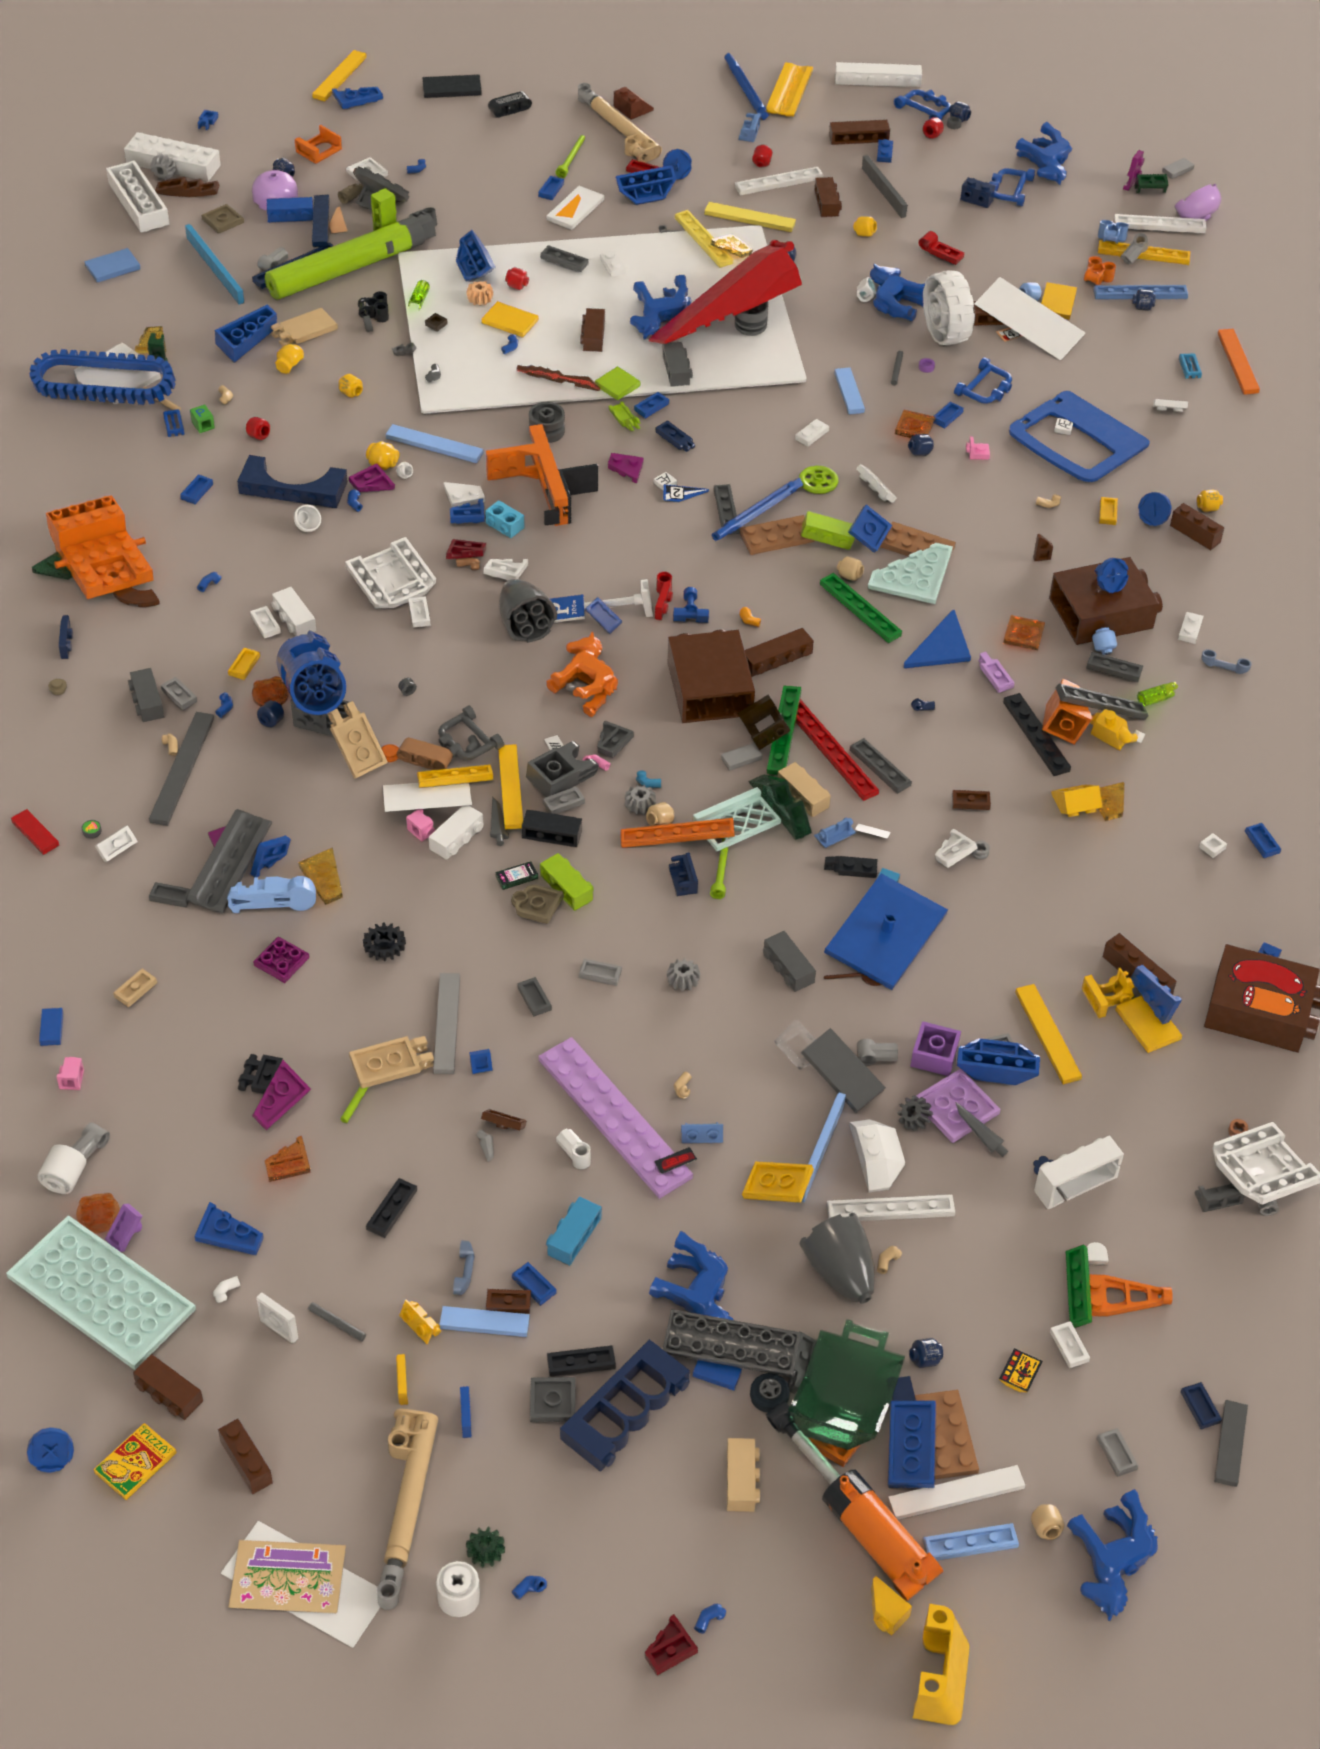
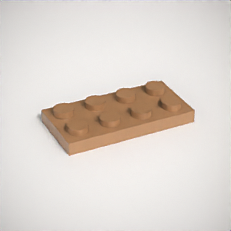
M804 515L740 528V535L750 555L815 542V540L801 537Z
M892 522V527L880 545L881 548L909 557L910 554L916 551L930 548V545L934 543L953 546L954 550L956 542Z
M959 1390L915 1395L916 1401H936L935 1479L978 1474L979 1466Z

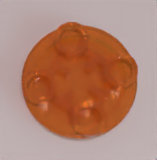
M279 676L257 680L253 684L252 697L254 702L260 707L270 700L276 701L281 705L288 700V689Z
M111 1193L93 1194L80 1199L76 1216L78 1222L91 1232L102 1233L110 1230L120 1208Z

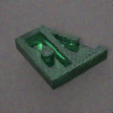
M58 552L32 566V572L35 574L67 580L73 577L71 571L66 566L58 569L55 568L54 562L62 560Z

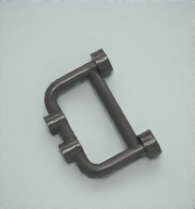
M470 705L462 709L463 713L443 723L438 729L440 745L444 748L449 746L448 749L453 753V758L458 755L461 759L472 760L494 747L497 750L504 747L503 739L498 733L489 738L472 721L476 718V714ZM463 721L485 745L466 753L462 750L460 744L455 743L451 735L446 733V730Z

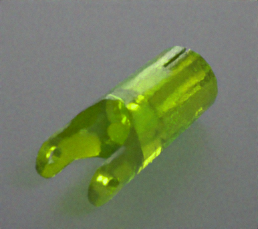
M424 280L417 282L409 299L408 307L411 303L419 304L418 310L421 309L430 289L428 282Z
M1171 682L1140 691L1137 694L1138 702L1143 703L1144 707L1173 697L1175 695L1173 690L1178 688V684Z

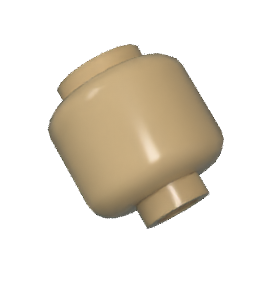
M846 556L842 561L838 562L837 570L841 578L856 581L858 578H861L864 566L859 559Z
M660 802L648 808L646 820L651 826L672 824L674 810L666 802Z
M1040 1505L1031 1515V1522L1036 1534L1040 1538L1056 1539L1064 1529L1063 1518L1059 1509L1054 1505Z

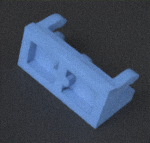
M761 113L746 114V117H751L753 120H744L739 140L755 142L760 127Z

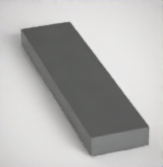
M730 484L714 485L713 489L721 527L737 516ZM740 528L731 534H740Z
M865 738L850 745V751L897 794L911 786L912 781Z
M1226 1400L1224 1403L1214 1482L1234 1487L1238 1485L1248 1409L1247 1404Z

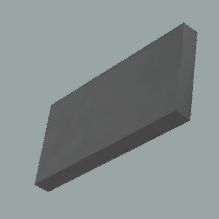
M831 1028L801 1052L837 1093L846 1094L845 1102L855 1113L886 1088Z

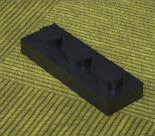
M398 1178L366 1224V1230L385 1238L417 1192V1186Z
M613 1345L547 1353L550 1377L616 1369Z

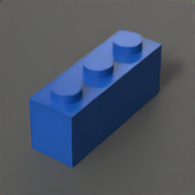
M313 198L267 199L268 222L313 221Z

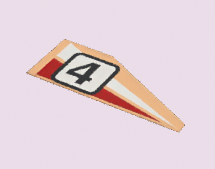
M1012 328L996 331L1004 342L1022 336Z

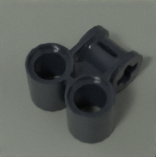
M378 291L373 294V297H363L358 300V307L360 308L358 313L361 318L369 315L370 318H375L377 322L383 323L389 320L387 294L385 292Z

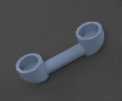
M1210 649L1204 650L1201 656L1206 665L1235 671L1237 674L1248 672L1252 665L1251 661L1244 658L1239 659L1237 665L1217 660L1216 652Z
M461 1240L459 1257L466 1259L463 1277H455L454 1295L464 1294L471 1282L475 1256L469 1241Z

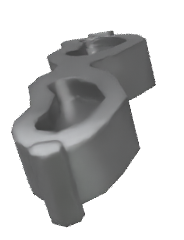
M409 343L406 346L403 344L392 348V351L396 356L406 353L410 354L417 348L414 343Z

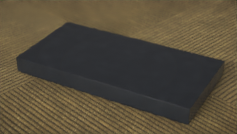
M480 74L422 77L424 98L482 95Z

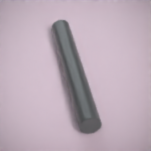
M901 350L897 352L891 380L892 385H897L903 358V351Z
M314 1302L309 1305L308 1310L361 1342L365 1339L366 1334Z

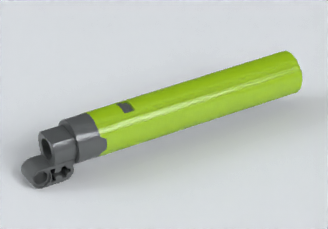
M431 207L410 214L409 218L269 270L265 274L266 287L274 299L280 300L422 245L426 239L436 236L435 226L438 224L436 210Z

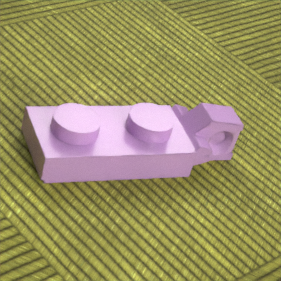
M987 652L980 653L979 666L996 691L1000 693L1014 688V681L998 659H991Z

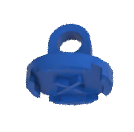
M674 149L665 155L663 167L673 165L676 180L684 179L691 171L692 160L686 151Z
M1152 492L1141 498L1138 504V514L1147 525L1158 526L1164 524L1169 519L1172 506L1166 495L1161 492Z
M1111 557L1106 559L1094 570L1097 574L1098 585L1108 593L1121 591L1126 585L1129 576L1127 575L1128 566L1120 558Z
M59 1428L41 1429L31 1437L27 1446L28 1461L41 1472L51 1473L60 1471L72 1460L74 1453L72 1438L67 1432Z

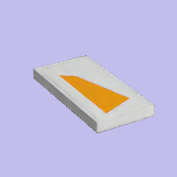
M578 186L547 215V220L573 230L604 201V195Z

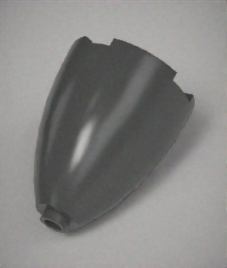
M511 579L503 585L499 598V607L503 623L510 636L515 640L527 641V643L547 636L551 632L550 628L554 621L557 620L556 607L541 589L524 580Z
M852 1212L848 1217H842L839 1214L813 1227V1232L807 1239L803 1237L799 1244L815 1270L831 1287L844 1297L854 1302H860V1304L871 1300L875 1283L873 1256L866 1233L857 1214Z

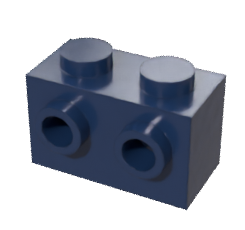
M967 177L962 184L960 200L988 208L994 200L995 185Z

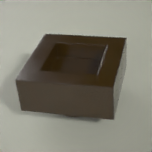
M434 313L425 320V326L437 332L448 324L447 318L437 313Z

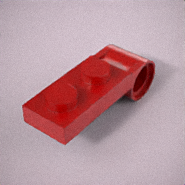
M928 231L918 241L921 249L951 264L956 265L964 258V252L938 241V236L933 231Z
M669 572L657 574L656 591L660 595L655 606L656 620L662 621L663 615L668 612V602H671L673 598V592H671L672 575Z

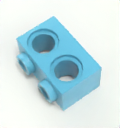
M500 500L485 510L486 524L509 538H512L525 528L524 515Z

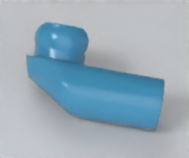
M644 770L637 772L636 781L642 786L645 784L646 788H661V779H649L646 777V771Z

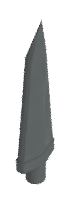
M492 796L490 837L496 839L498 846L504 845V839L509 838V833L504 827V817L500 803Z
M955 1102L959 1115L987 1146L988 1150L991 1153L996 1150L1003 1157L1008 1152L1002 1145L1004 1140Z

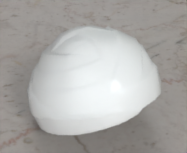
M302 505L294 512V522L301 531L312 532L320 526L321 515L314 506Z

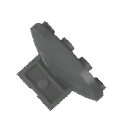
M358 166V168L354 169L353 174L364 186L356 204L372 211L371 195L384 188L395 195L396 201H408L409 191L403 189L402 186L396 183L392 184L391 181L385 179L381 174H374L366 167L361 168Z

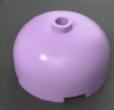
M279 170L266 171L260 174L253 183V202L257 203L259 208L267 210V199L298 198L297 184L293 177L286 172Z
M1209 184L1192 192L1185 198V201L1181 199L1175 205V209L1181 218L1205 219L1206 221L1219 208L1221 194L1216 184H1213V187Z

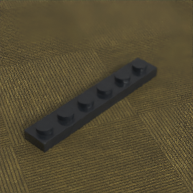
M1017 693L1004 697L1003 703L1052 775L1058 776L1070 772V764L1048 732L1042 730L1043 725L1023 696Z

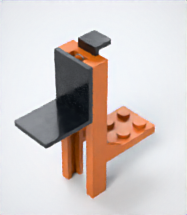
M542 424L529 426V433L533 444L486 451V475L488 481L515 476H525L540 481L549 510L544 511L545 526L571 524V495L598 491V464L558 469ZM526 455H531L534 465L525 466Z

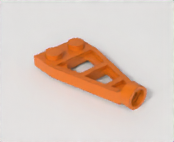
M1089 1274L1092 1316L1107 1317L1162 1306V1304H1172L1173 1294L1171 1287H1156L1108 1275ZM1115 1288L1122 1290L1125 1300L1114 1304L1108 1303L1106 1289ZM1130 1291L1146 1293V1300L1132 1302Z

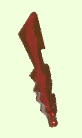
M517 365V371L530 376L541 377L558 383H574L576 387L600 391L598 385L588 376L563 375L559 370L552 371L541 366Z

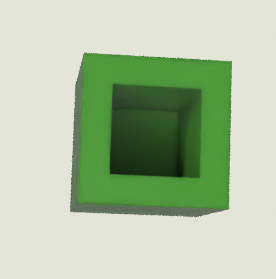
M205 404L190 409L191 422L199 433L215 428L213 415Z

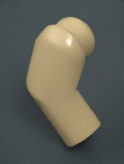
M224 385L219 387L218 391L222 394L219 400L226 405L233 398V394Z
M1054 494L1052 499L1049 500L1038 497L1036 505L1045 508L1059 506L1061 496Z
M170 733L162 735V744H168L169 755H177L178 741L176 737Z
M683 1072L674 1083L676 1095L682 1099L690 1095V1089L688 1090L686 1084L691 1080L692 1076L688 1072Z
M890 1246L879 1255L878 1273L886 1274L889 1261L892 1258L894 1260L900 1259L902 1251L897 1246Z

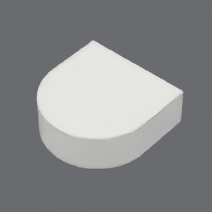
M1090 1243L1087 1246L1089 1265H1107L1108 1253L1106 1247L1101 1243Z

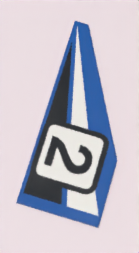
M663 484L664 501L680 502L709 492V489Z

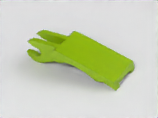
M623 401L618 405L608 406L610 412L622 427H626L630 431H634L632 426L640 429L638 425L641 424L639 418L631 413Z

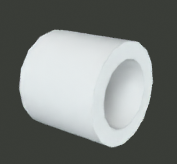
M61 1144L51 1147L38 1172L37 1178L50 1191L69 1194L73 1191L86 1165V1159L79 1151L72 1147Z
M456 1561L445 1565L438 1573L436 1580L439 1606L444 1613L452 1617L467 1616L479 1604L480 1588L478 1574L466 1562Z

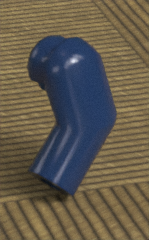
M916 698L912 701L911 706L915 711L935 710V701H923L920 698Z

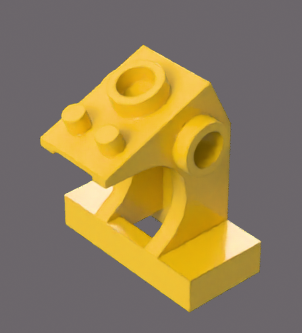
M1119 968L1117 975L1112 976L1109 979V983L1098 984L1092 974L1084 976L1082 990L1098 1018L1106 1016L1108 1007L1127 1002L1134 997L1132 989L1135 987L1130 977L1126 978L1128 975L1127 971L1123 972ZM1111 992H1113V994H1114L1113 996H1105V995H1104V994L1111 993Z

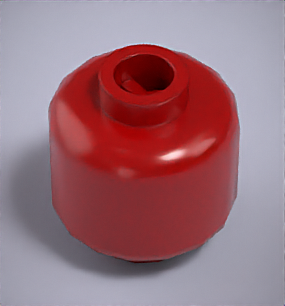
M935 117L930 118L923 125V133L930 139L938 137L944 130L943 122Z
M765 144L759 145L754 149L752 161L758 167H766L771 162L773 152L769 146Z
M513 267L507 271L505 281L509 287L521 290L524 286L527 287L529 277H527L525 270Z
M252 417L246 424V433L251 438L263 440L270 433V424L263 418Z

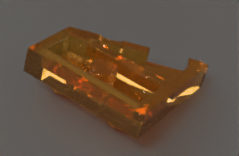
M302 1136L297 1137L296 1142L288 1148L284 1146L277 1154L264 1160L269 1182L311 1173Z

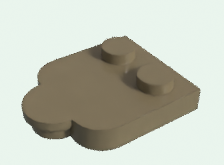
M529 885L524 891H516L511 902L516 908L518 916L548 924L563 900L564 894L562 891Z

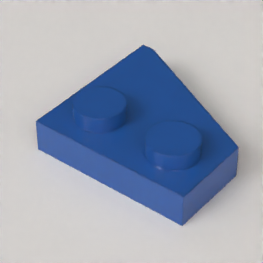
M479 499L477 504L471 506L470 503H466L462 506L450 508L451 523L485 522L483 499Z
M285 835L259 843L250 874L253 877H259L262 868L266 866L269 869L278 860L285 857L291 839Z

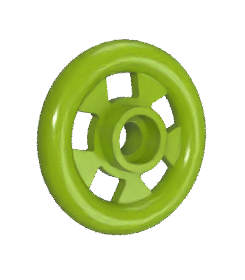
M815 465L807 467L799 475L803 483L801 487L810 493L826 494L833 491L838 485L837 474L825 466Z

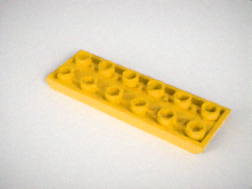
M785 62L767 104L766 111L772 114L794 117L813 72V67L797 66Z

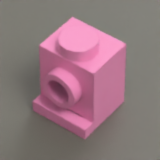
M417 809L406 817L407 830L421 842L429 838L435 831L432 819L423 814V809Z
M65 1057L64 1064L60 1066L59 1074L56 1077L59 1089L80 1090L84 1074L81 1058Z

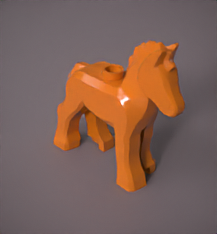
M591 632L589 637H584L567 644L566 650L576 655L561 672H554L551 674V679L546 681L547 688L553 693H557L567 683H571L575 679L588 684L585 687L575 688L573 695L587 699L595 694L591 701L583 705L584 713L590 717H593L597 710L606 703V695L611 696L614 690H617L618 679L614 676L613 670L604 661L597 659L601 654L602 644H600L601 642L597 637H594L593 632Z

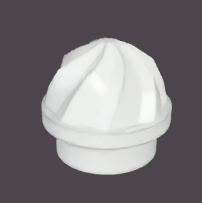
M401 462L396 469L397 475L402 479L411 477L413 474L412 465L408 462Z

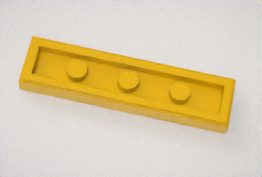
M488 764L417 772L419 788L493 780L491 765Z

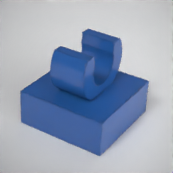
M489 1049L469 1052L472 1074L493 1071Z

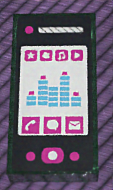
M530 861L496 872V878L502 890L538 879V873Z

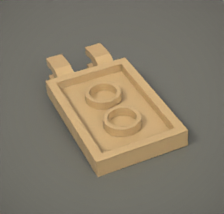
M319 308L280 322V324L272 325L271 329L273 332L271 333L274 338L280 337L282 339L279 343L283 347L286 344H292L293 342L299 344L337 330L338 324L323 308Z
M351 701L343 705L348 717L342 719L338 709L327 713L333 723L330 730L355 779L388 763L365 713H360L354 702Z
M408 1036L349 1052V1057L361 1089L417 1074L423 1069L433 1067L434 1057L432 1052L418 1056L416 1054L427 1051L426 1037L413 1038L409 1041Z

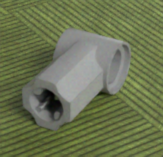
M1138 233L1134 236L1133 242L1121 255V258L1127 264H1133L1139 255L1148 249L1147 236L1144 233Z
M280 247L268 256L262 255L258 260V267L265 271L288 259V253L283 247Z
M862 1039L857 1043L858 1058L865 1066L872 1065L876 1061H897L898 1059L897 1043H875L871 1039Z
M91 1122L86 1125L82 1132V1137L72 1148L79 1151L87 1159L97 1148L101 1149L108 1143L110 1133Z

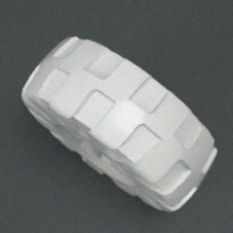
M954 270L941 271L930 275L926 279L923 289V310L930 334L939 345H954L968 340V337L973 332L975 314L973 313V297L970 294L967 280L964 279L960 272Z

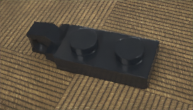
M847 856L825 857L824 870H834V872L842 876L876 878L878 859Z

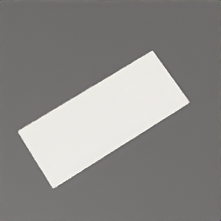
M1001 277L974 303L1059 360H1062L1085 334L1084 331Z
M260 1521L255 1524L245 1540L298 1543ZM237 1551L221 1572L222 1575L233 1580ZM343 1568L337 1613L288 1612L353 1648L380 1609L377 1598V1586ZM389 1593L383 1594L384 1597H388Z

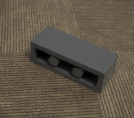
M682 342L663 344V360L670 386L690 385V378H693L692 368H690L689 358H687L686 348H683Z
M147 668L130 672L131 680H128L130 691L134 690L131 694L133 703L138 704L135 705L137 716L141 715L143 722L165 718L152 669Z
M785 931L764 939L763 954L766 959L773 963L776 972H780L787 986H790L796 992L815 983L816 970Z

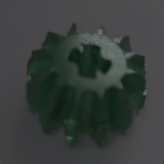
M488 1526L486 1531H482L478 1527L477 1534L471 1532L469 1535L470 1540L466 1541V1548L468 1549L466 1552L467 1557L472 1558V1563L475 1565L480 1562L483 1568L485 1563H489L493 1567L494 1560L500 1562L502 1559L501 1554L505 1553V1546L503 1545L505 1540L503 1536H499V1531L491 1532V1528Z

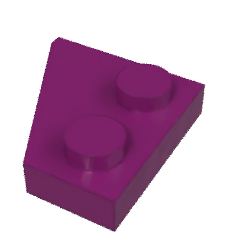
M377 463L349 476V482L359 492L395 489V484Z

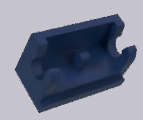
M690 852L673 856L671 858L672 862L679 861L678 863L669 864V871L676 895L697 894L698 879Z

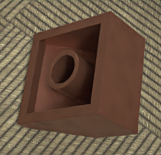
M627 87L614 91V107L630 120L654 110V107Z

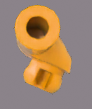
M748 607L740 609V617L743 623L756 627L760 626L761 619L753 617Z

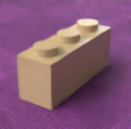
M794 762L778 771L777 784L811 817L829 808L831 795L803 767Z
M728 1438L727 1511L755 1512V1503H760V1489H756L755 1482L760 1480V1468H755V1461L759 1462V1448L755 1447V1439Z

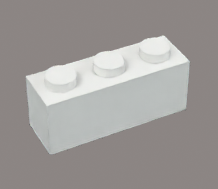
M292 587L272 594V608L275 612L279 613L281 621L287 624L290 633L300 636L301 634H307L309 630L316 632L314 616Z
M469 805L462 806L429 836V849L446 860L455 855L460 847L468 843L472 836L482 830L484 826L483 814Z

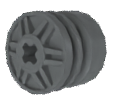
M768 301L735 315L737 331L750 336L764 332L768 321Z

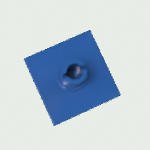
M866 504L861 509L848 533L875 553L888 534L892 524Z

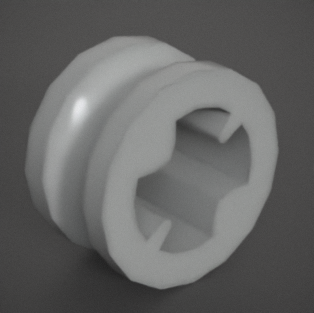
M976 841L977 849L972 852V855L979 860L986 859L989 855V844L985 841Z
M1277 1199L1265 1204L1258 1203L1260 1213L1265 1216L1276 1214L1279 1211Z

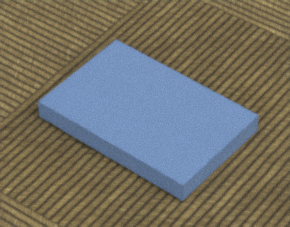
M128 248L84 261L86 268L97 283L141 269L139 262Z

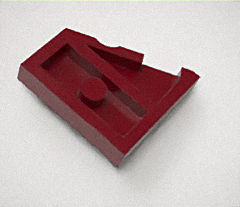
M452 539L446 552V559L481 557L486 551V543Z
M675 1614L670 1616L669 1623L663 1631L660 1630L656 1640L649 1645L644 1654L645 1659L658 1676L697 1654L698 1647Z

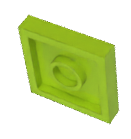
M618 366L595 380L596 387L617 401L641 385L640 380Z

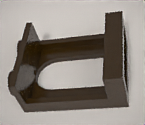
M769 694L737 713L759 750L790 732L788 725ZM771 715L775 723L759 732L755 724Z

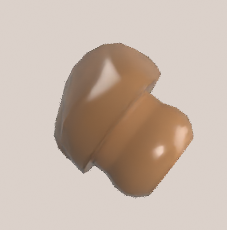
M476 558L456 559L457 567L471 566V570L480 569V561Z

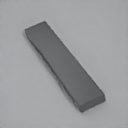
M868 155L863 156L862 170L901 218L906 217L908 204Z
M1060 683L1055 687L1061 701L1099 710H1112L1116 714L1146 720L1149 716L1144 704L1141 702Z

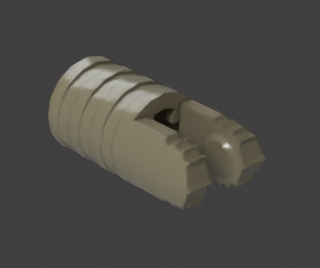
M356 183L349 185L338 192L339 200L343 204L350 202L360 195L364 186Z

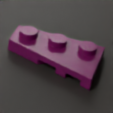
M282 1060L252 1116L267 1131L309 1093L311 1088Z

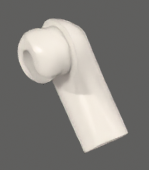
M232 1277L218 1284L213 1291V1297L215 1296L216 1302L220 1303L227 1300L225 1292L240 1286L238 1277Z

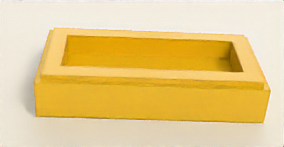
M1101 497L1100 524L1116 525L1118 498Z
M243 648L229 668L228 675L245 680L261 657L260 652Z
M397 1354L398 1399L400 1405H407L405 1354Z

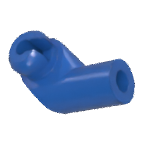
M527 1576L512 1590V1594L520 1600L527 1592H542L547 1587V1581L541 1576Z

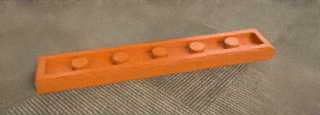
M1219 329V339L1243 394L1259 393V385L1235 330Z
M733 818L621 829V847L627 848L735 837Z

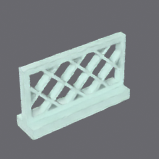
M758 787L693 815V822L733 818L734 822H745L744 827L734 825L735 831L742 832L740 835L724 838L726 840L719 844L715 839H707L716 851L781 824L779 816L761 797V791ZM758 805L763 807V810L752 809ZM742 812L748 813L747 817L737 815ZM750 814L761 815L760 820L750 818ZM763 817H772L773 820L764 821ZM751 823L758 826L756 828H748L747 824Z

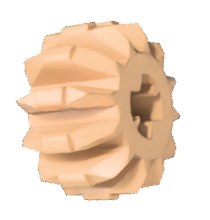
M473 281V284H469L466 291L467 298L473 305H486L493 298L491 284H487L486 281Z

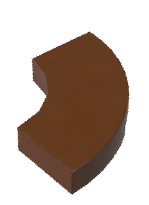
M129 587L113 592L115 598L126 605L133 604L138 605V607H151L160 604L158 597L152 589L137 590Z

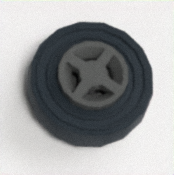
M761 1374L751 1384V1401L762 1412L768 1413L782 1401L786 1403L789 1401L790 1389L788 1383L777 1374Z

